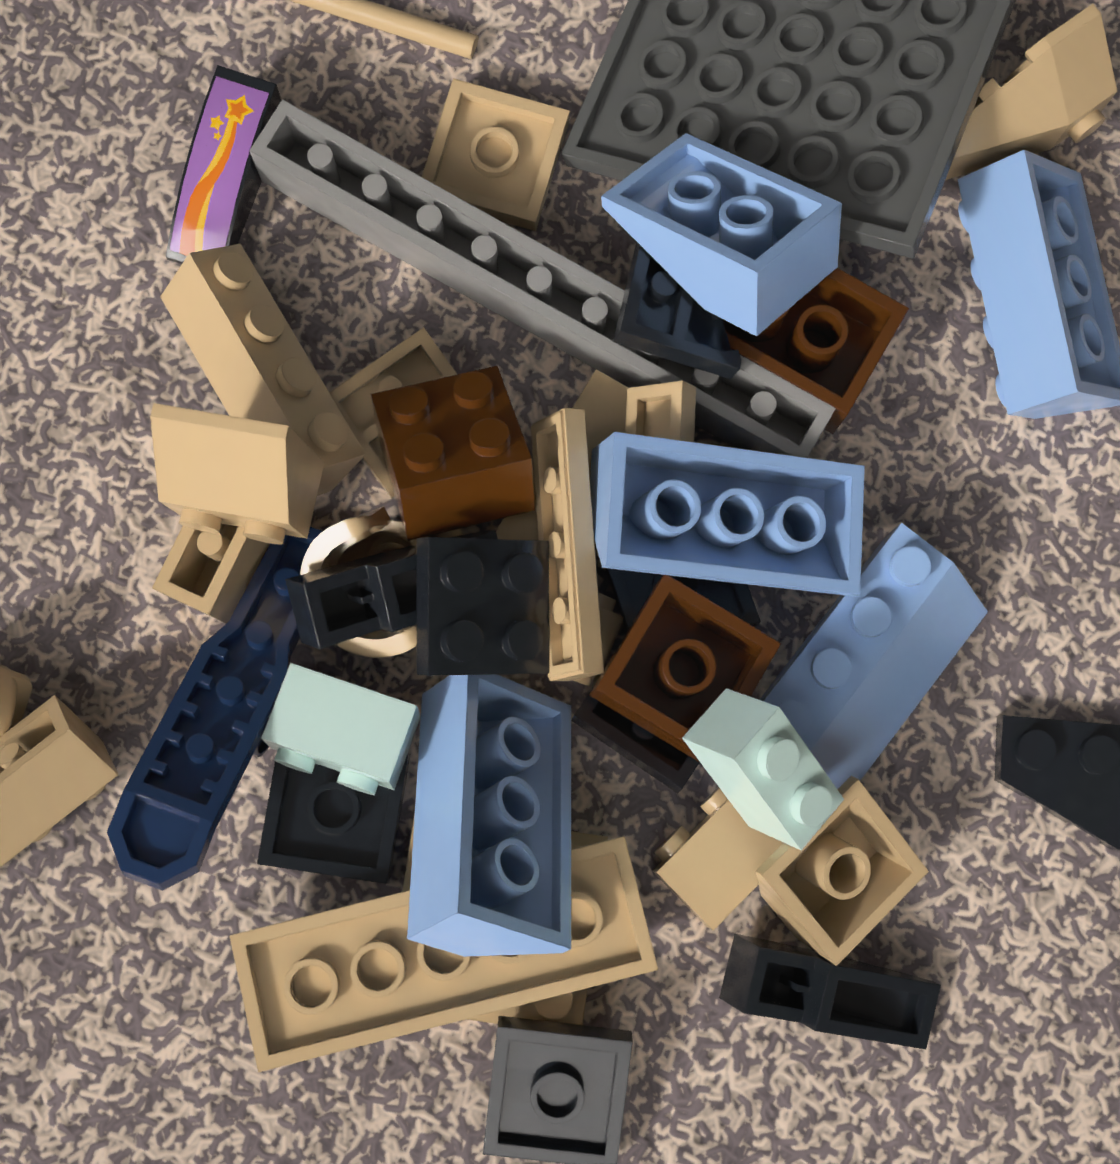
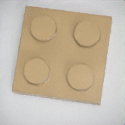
M453 78L422 178L501 222L536 231L568 128L570 111Z

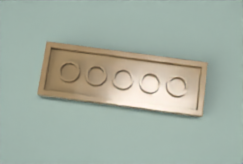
M625 836L571 849V950L564 953L464 957L408 940L410 890L230 935L258 1072L658 970Z

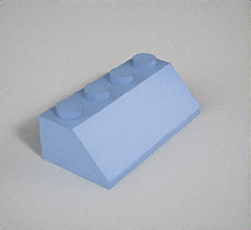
M1022 150L957 179L962 199L958 205L959 217L963 227L969 233L974 255L970 265L971 274L975 284L982 292L986 316L983 319V330L989 345L994 349L999 372L995 380V386L1001 403L1006 407L1007 414L1038 419L1120 406V344L1081 173L1027 150Z
M613 432L592 449L590 490L593 531L602 568L858 596L860 595L865 466Z
M901 523L885 536L861 567L860 595L855 597L840 595L759 700L781 708L838 789L850 776L859 780L863 778L988 611L955 563Z
M497 674L449 675L422 694L407 930L408 940L464 957L555 954L571 950V705Z

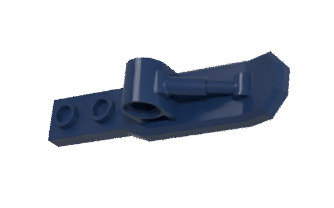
M310 527L307 539L285 535L283 544L270 543L229 622L201 645L127 782L107 830L109 840L124 877L163 891L200 871L214 832L252 756H263L269 748L261 737L289 668L290 657L300 639L285 579L300 575L305 553L313 540L323 532L322 530Z

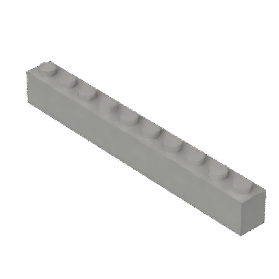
M283 99L249 150L262 182L592 368L599 370L624 386L632 388L682 380L695 386V425L735 448L808 458L836 409L741 355L740 370L732 379H727L613 342L625 290Z

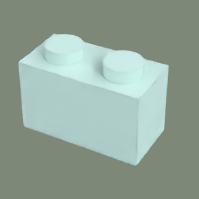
M290 663L261 739L271 749L277 750L274 761L282 765L312 774L315 764L339 771L340 774L337 779L339 784L366 794L375 795L378 785L395 790L421 716L417 705Z
M726 688L682 737L749 827L801 851L844 800L778 706Z

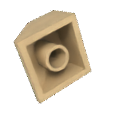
M153 403L150 420L158 500L180 515L179 524L210 533H219L221 523L244 527L243 535L245 537L271 544H283L285 535L308 538L325 462L290 426Z
M850 776L837 789L844 798L843 802L802 851L783 843L755 871L761 896L792 934L835 966L929 872L860 780L853 776Z

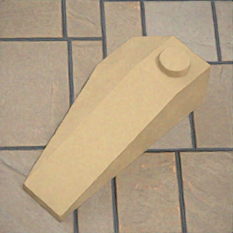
M1094 4L1088 6L1025 52L1027 60L1008 76L1002 87L998 85L994 78L982 86L945 180L975 172L1022 150H1027L1034 154L1050 150L1069 136L1075 143H1078L1103 124L1106 118L1101 112L1117 93V87L1102 16Z

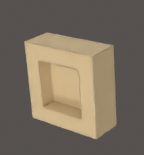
M682 380L627 388L625 433L694 442L696 387Z

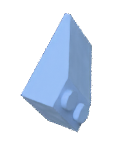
M687 133L601 196L602 207L704 310L755 336H758L838 267L841 202Z

